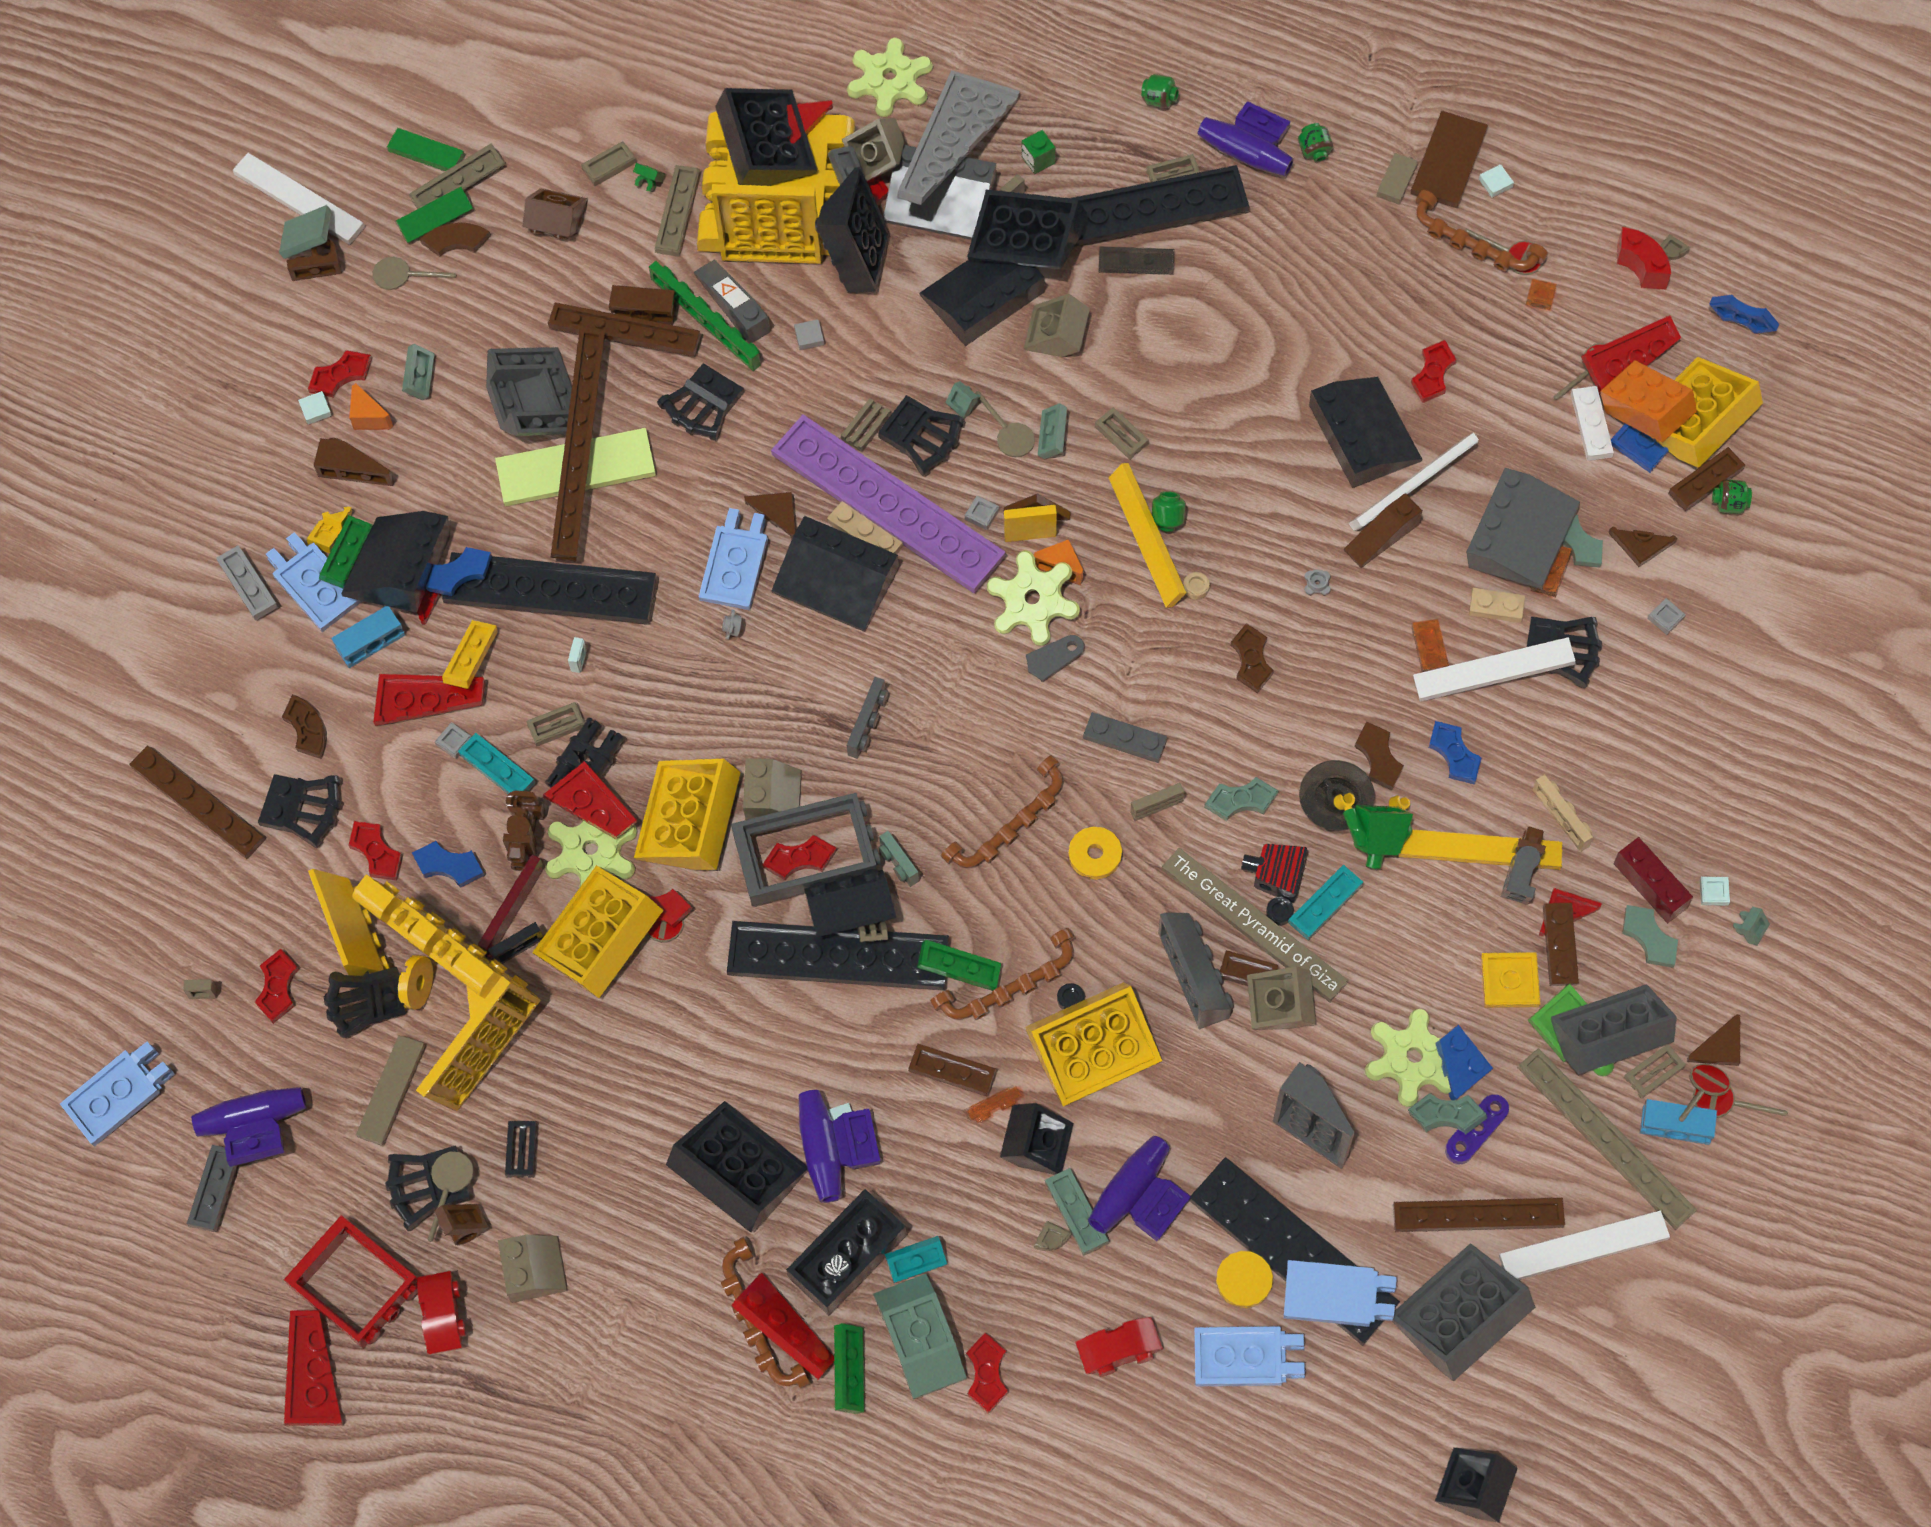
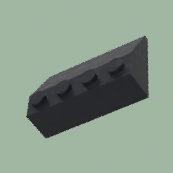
M725 88L715 108L738 185L770 186L817 172L792 89ZM787 105H792L801 138L794 144L790 142L792 130L788 123Z
M855 167L821 207L819 217L815 221V228L823 240L825 250H828L832 265L836 267L839 280L844 284L847 293L876 292L890 233L861 168Z
M986 189L967 258L1062 269L1081 236L1087 212L1079 199Z
M968 259L919 294L966 347L1042 295L1045 291V277L1034 266Z
M1379 377L1336 381L1311 390L1309 407L1352 488L1422 462L1420 453Z
M418 511L376 517L343 588L342 597L417 613L427 590L426 585L433 564L438 565L450 539L448 516Z
M804 515L793 535L771 591L778 596L865 632L899 569L898 555Z
M725 1101L673 1144L666 1163L667 1167L750 1233L771 1215L808 1172L807 1165Z

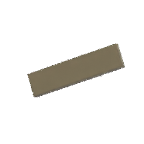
M491 143L409 193L408 196L415 207L419 209L459 187L466 190L503 167L505 163Z
M675 165L654 248L655 253L680 257L700 177V168Z
M398 1035L356 1133L357 1138L381 1146L384 1145L424 1051V1043Z

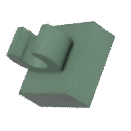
M959 381L953 385L945 403L965 418L970 415L980 395L975 394L970 390L971 387Z
M1752 906L1750 912H1740V916L1744 921L1743 924L1734 923L1733 927L1738 934L1744 935L1749 944L1758 946L1770 923L1762 909Z

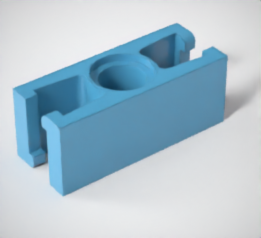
M385 606L331 639L347 667L351 668L404 637L405 633L390 607Z
M1647 1099L1642 1107L1640 1134L1710 1145L1711 1139L1715 1137L1717 1110L1694 1107L1686 1119L1681 1122L1679 1117L1687 1108V1105Z

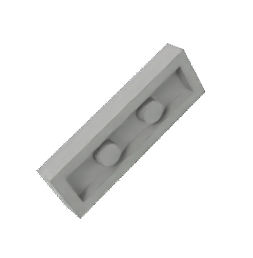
M239 545L216 558L255 621L278 608Z

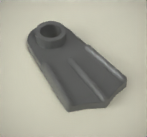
M1068 635L1026 654L1028 673L1044 682L1082 654L1084 650L1082 639L1076 635ZM1070 645H1075L1077 647L1073 651L1067 649Z

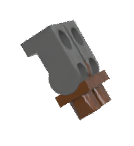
M1528 826L1527 830L1523 833L1522 839L1519 838L1514 844L1512 853H1515L1510 862L1500 897L1526 905L1533 899L1536 888L1529 886L1533 870L1538 866L1540 857L1545 852L1546 846L1541 845L1544 834L1543 830Z

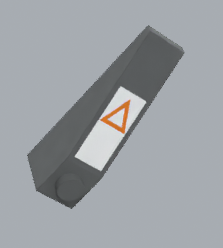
M715 259L694 271V275L748 344L770 333L768 316L754 298Z

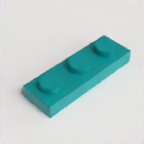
M477 733L458 750L459 756L507 794L516 790L529 791L535 784V780Z
M1343 864L1289 918L1288 923L1309 940L1363 886L1364 882Z

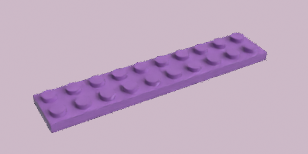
M804 414L771 450L775 458L903 542L905 547L972 593H975L1006 557L1004 550Z

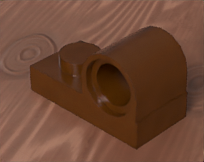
M328 238L326 243L311 248L312 256H299L295 259L287 260V269L292 281L342 274L340 259L334 242Z
M478 1204L441 1205L434 1211L445 1236L450 1235L457 1246L472 1241L489 1228Z

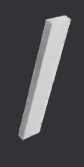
M249 153L233 169L234 175L300 215L328 205L332 211L328 232L349 245L365 228L364 223Z
M1474 433L1464 437L1348 524L1353 531L1364 527L1389 504L1404 493H1410L1475 445L1479 439Z
M1568 637L1414 674L1413 678L1419 701L1421 702L1575 665V658Z
M1661 1211L1501 1253L1499 1254V1259L1503 1269L1516 1279L1521 1280L1669 1240L1670 1235Z

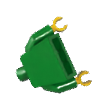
M1341 794L1337 795L1334 798V805L1339 810H1345L1343 815L1355 848L1368 854L1366 860L1367 867L1381 869L1384 855H1398L1401 853L1403 845L1412 835L1411 821L1413 814L1406 811L1410 806L1408 798L1403 797L1400 799V796L1396 795L1389 799V806L1356 805L1355 808H1352L1355 802L1353 794H1345L1344 800Z

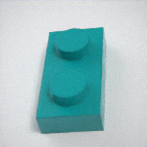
M938 1236L885 1254L894 1283L947 1265Z

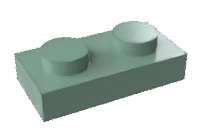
M416 344L408 347L402 386L403 392L420 400H425L429 397L435 353Z
M1061 403L1042 410L1038 456L1043 459L1063 452L1067 407Z
M887 831L880 835V847L878 849L886 861L891 860L894 864L893 870L901 882L905 880L910 887L918 883L919 873L890 832Z

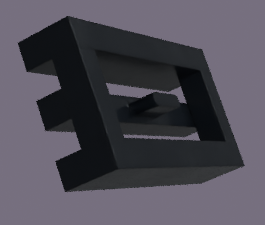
M536 922L489 948L488 951L492 960L496 959L503 964L539 943L543 935Z
M508 1121L506 1178H512V1176H517V1178H523V1176L534 1178L537 1138L536 1121ZM515 1128H520L517 1169H513ZM526 1128H530L528 1168L524 1169Z

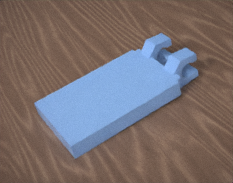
M729 508L725 526L716 527L699 593V600L750 610L768 541L767 535L763 534L766 520L763 514L754 513L750 531L738 529L741 515H739L740 511Z
M294 532L286 539L289 542L288 545L297 555L286 562L273 548L266 553V556L271 565L276 569L272 573L273 577L320 631L323 632L363 601L342 597L343 588L320 580L319 574L327 557L314 542L306 546Z
M148 1042L130 1054L126 1050L60 1103L93 1146L99 1144L160 1093L159 1090L162 1089L160 1085L166 1083L175 1075L165 1062H161L150 1072L144 1065L149 1064L159 1055L156 1049Z
M1288 1260L1283 1319L1369 1327L1370 1322L1375 1320L1393 1321L1395 1305L1376 1304V1292L1395 1293L1396 1277L1377 1276L1378 1271H1373L1374 1268Z
M1280 1326L1195 1328L1196 1387L1282 1386V1383H1286V1378L1303 1379L1305 1378L1304 1363L1286 1362L1285 1350H1304V1334H1285V1331H1281Z

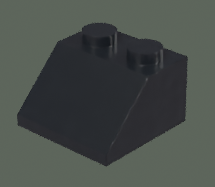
M1037 1103L1012 1105L1000 1158L1021 1168L1056 1175L1063 1171L1074 1123Z
M1453 1447L1435 1502L1476 1519L1499 1523L1518 1468L1498 1454Z

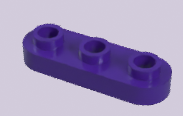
M1496 1094L1489 1095L1478 1105L1487 1115V1119L1479 1124L1482 1126V1131L1472 1129L1465 1135L1462 1131L1457 1130L1446 1144L1445 1154L1452 1163L1458 1165L1467 1163L1506 1119L1509 1105L1505 1098ZM1496 1104L1499 1106L1500 1110L1493 1111L1490 1108V1105ZM1461 1144L1465 1147V1151L1460 1152L1455 1146Z

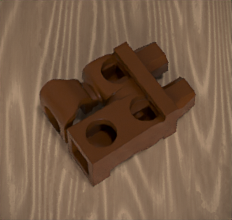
M516 790L510 792L506 797V805L512 816L507 820L508 834L504 833L503 843L507 850V859L511 861V869L522 871L530 856H537V841L534 835L536 820H544L545 808L542 802H538L534 792Z

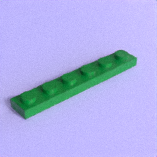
M657 261L649 266L651 280L661 289L674 290V299H676L677 304L754 372L761 366L758 348L751 342L748 344L735 327H729L720 313L710 310L706 301L700 296L696 297L684 281L679 282L667 266H661Z

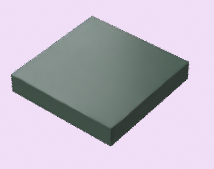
M328 205L284 223L279 250L283 259L326 243L332 212Z

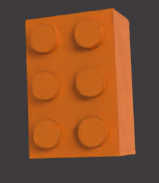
M1637 361L1632 362L1600 391L1606 414L1662 443L1697 412L1693 389Z

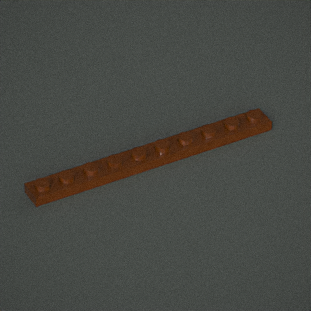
M579 328L550 558L577 560L605 331Z

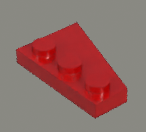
M585 761L543 794V798L614 839L619 838L637 823L634 816Z

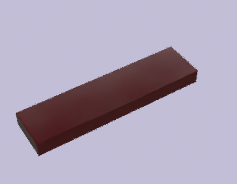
M534 855L530 856L480 939L478 946L487 952L486 957L491 958L488 949L500 943L544 870L540 858Z

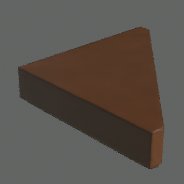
M792 492L744 496L746 505L763 514L766 520L774 526H778L793 538L795 522Z
M1035 494L1005 506L1003 515L1005 510L1055 505L1056 520L1068 521L1070 520L1071 511L1039 494Z
M1611 527L1608 532L1638 567H1641L1675 544L1678 539L1675 535L1668 537L1654 535L1653 532L1619 530L1616 527Z
M1736 1014L1687 1057V1062L1739 1066L1740 1015Z

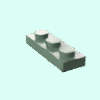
M1068 1168L1046 1179L1045 1184L1082 1255L1085 1256L1107 1245L1109 1241L1106 1235L1096 1231L1088 1222L1093 1210L1071 1169Z

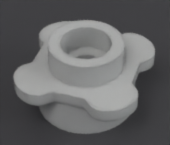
M1316 569L1305 573L1304 578L1307 580V585L1304 590L1307 594H1329L1331 589L1328 586L1330 574L1327 571Z
M731 610V614L724 616L722 631L726 632L725 638L729 640L730 635L738 636L740 632L741 616L735 615V610Z

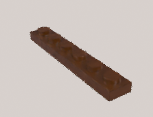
M554 302L548 321L549 329L579 334V328L605 331V340L695 357L701 337L699 330Z
M148 745L129 764L134 771L246 860L265 841L261 834Z
M1563 1198L1393 1202L1395 1232L1565 1227Z

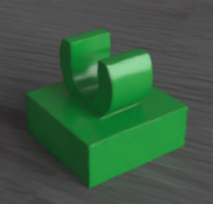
M636 163L633 170L634 173L640 175L635 180V186L641 187L642 182L647 180L648 186L646 191L649 192L654 191L655 181L663 183L666 175L664 172L640 163Z

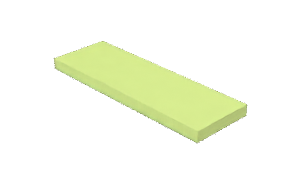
M646 428L591 439L585 490L656 476ZM565 444L495 458L504 506L558 496Z

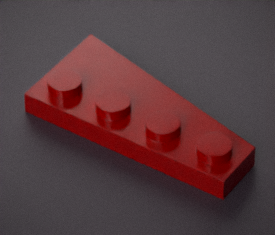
M1671 315L1591 350L1583 354L1581 358L1601 397L1600 391L1632 362L1637 361L1648 366L1677 342L1681 336Z
M379 674L374 725L378 726L482 706L485 688L484 677H474L467 689L443 683L442 676Z
M762 1272L732 1303L731 1306L818 1380L834 1362V1356Z
M290 1310L284 1426H343L319 1310Z

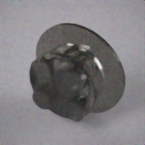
M1331 760L1322 762L1307 772L1300 785L1299 800L1305 815L1313 823L1330 832L1349 830L1343 815L1345 810H1339L1335 807L1334 798L1341 794L1344 800V795L1351 793L1355 797L1352 808H1355L1356 805L1373 806L1375 792L1370 778L1358 766L1346 761Z

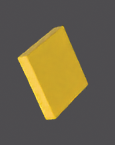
M1047 505L1005 510V542L1056 537V506Z
M1537 952L1481 954L1484 1008L1540 1006Z

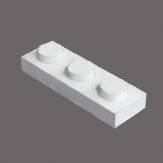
M1597 386L1572 389L1571 398L1587 461L1612 458L1614 452Z

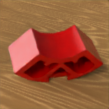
M1622 227L1617 242V264L1632 270L1639 278L1641 288L1666 290L1671 276V266L1663 248L1647 234L1632 228Z
M451 1271L417 1277L418 1302L423 1315L421 1324L427 1354L462 1348V1337L466 1336L464 1320H459L457 1298L461 1297L458 1280L453 1281Z
M1152 1317L1127 1321L1114 1330L1106 1331L1103 1329L1075 1342L1086 1374L1098 1373L1099 1377L1114 1373L1116 1367L1134 1361L1142 1364L1154 1359L1153 1354L1163 1349Z

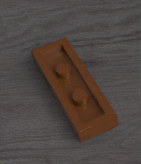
M1727 447L1671 487L1669 494L1687 511L1711 494L1714 488H1718L1722 480H1730L1743 471L1745 464Z
M1572 903L1544 904L1543 915L1549 986L1578 985L1579 977Z
M918 1043L908 1068L911 1073L986 1097L996 1073V1068Z

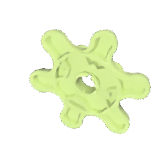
M898 38L889 40L884 54L877 53L871 55L864 50H858L853 56V64L862 69L864 75L860 79L849 83L847 94L852 98H860L864 95L874 96L877 100L875 111L881 117L890 116L893 113L894 103L899 99H908L915 105H921L927 100L926 91L916 84V80L919 76L930 73L933 64L925 56L917 59H909L907 56H903L904 44ZM890 71L896 75L891 80L884 78V75L890 73Z
M1021 551L1016 557L1018 572L1014 578L1005 580L1000 577H992L987 582V591L993 596L1001 597L1006 604L1004 612L995 619L994 627L999 633L1007 634L1015 626L1025 625L1031 631L1032 641L1038 646H1043L1051 638L1048 627L1051 619L1060 616L1072 620L1080 613V607L1077 602L1065 599L1061 594L1062 584L1070 579L1072 568L1069 564L1060 562L1050 571L1044 572L1036 567L1035 557L1030 551ZM1034 590L1039 592L1040 599L1036 604L1032 605L1026 602L1025 596L1028 592Z
M585 821L576 827H568L561 822H554L549 826V837L562 846L560 856L550 860L545 867L546 874L550 878L557 879L567 873H573L580 879V888L596 865L608 873L617 875L621 879H628L634 875V864L623 858L620 850L625 843L632 841L636 837L637 829L635 825L617 839L612 838ZM587 843L598 846L597 852L592 855L584 853V848L587 846Z
M1416 1009L1410 1013L1409 1025L1404 1030H1394L1384 1022H1377L1371 1028V1036L1383 1046L1384 1054L1380 1059L1371 1061L1366 1065L1365 1074L1373 1081H1379L1386 1077L1395 1079L1399 1084L1398 1100L1406 1107H1411L1417 1103L1419 1089L1424 1085H1433L1445 1094L1451 1092L1448 1077H1444L1441 1067L1442 1059L1438 1055L1435 1044L1441 1038H1437L1429 1033L1428 1024L1430 1018L1428 1013L1422 1009ZM1416 1049L1420 1053L1422 1060L1413 1063L1408 1060L1407 1053Z

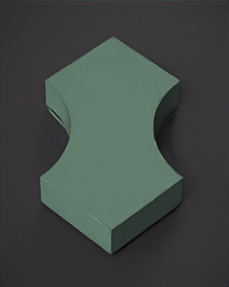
M1575 515L1563 545L1572 554L1574 565L1600 568L1602 564L1603 540L1589 536L1582 529L1578 515Z
M1257 777L1241 787H1228L1219 784L1206 801L1204 808L1225 821L1241 811H1256L1264 815L1279 791Z
M1627 905L1622 933L1639 942L1644 949L1646 963L1674 968L1678 939L1662 932L1655 921L1654 909Z
M1429 1093L1408 1109L1410 1116L1425 1132L1437 1127L1448 1126L1456 1128L1466 1135L1487 1119L1486 1113L1469 1095L1458 1100L1447 1101L1438 1099Z

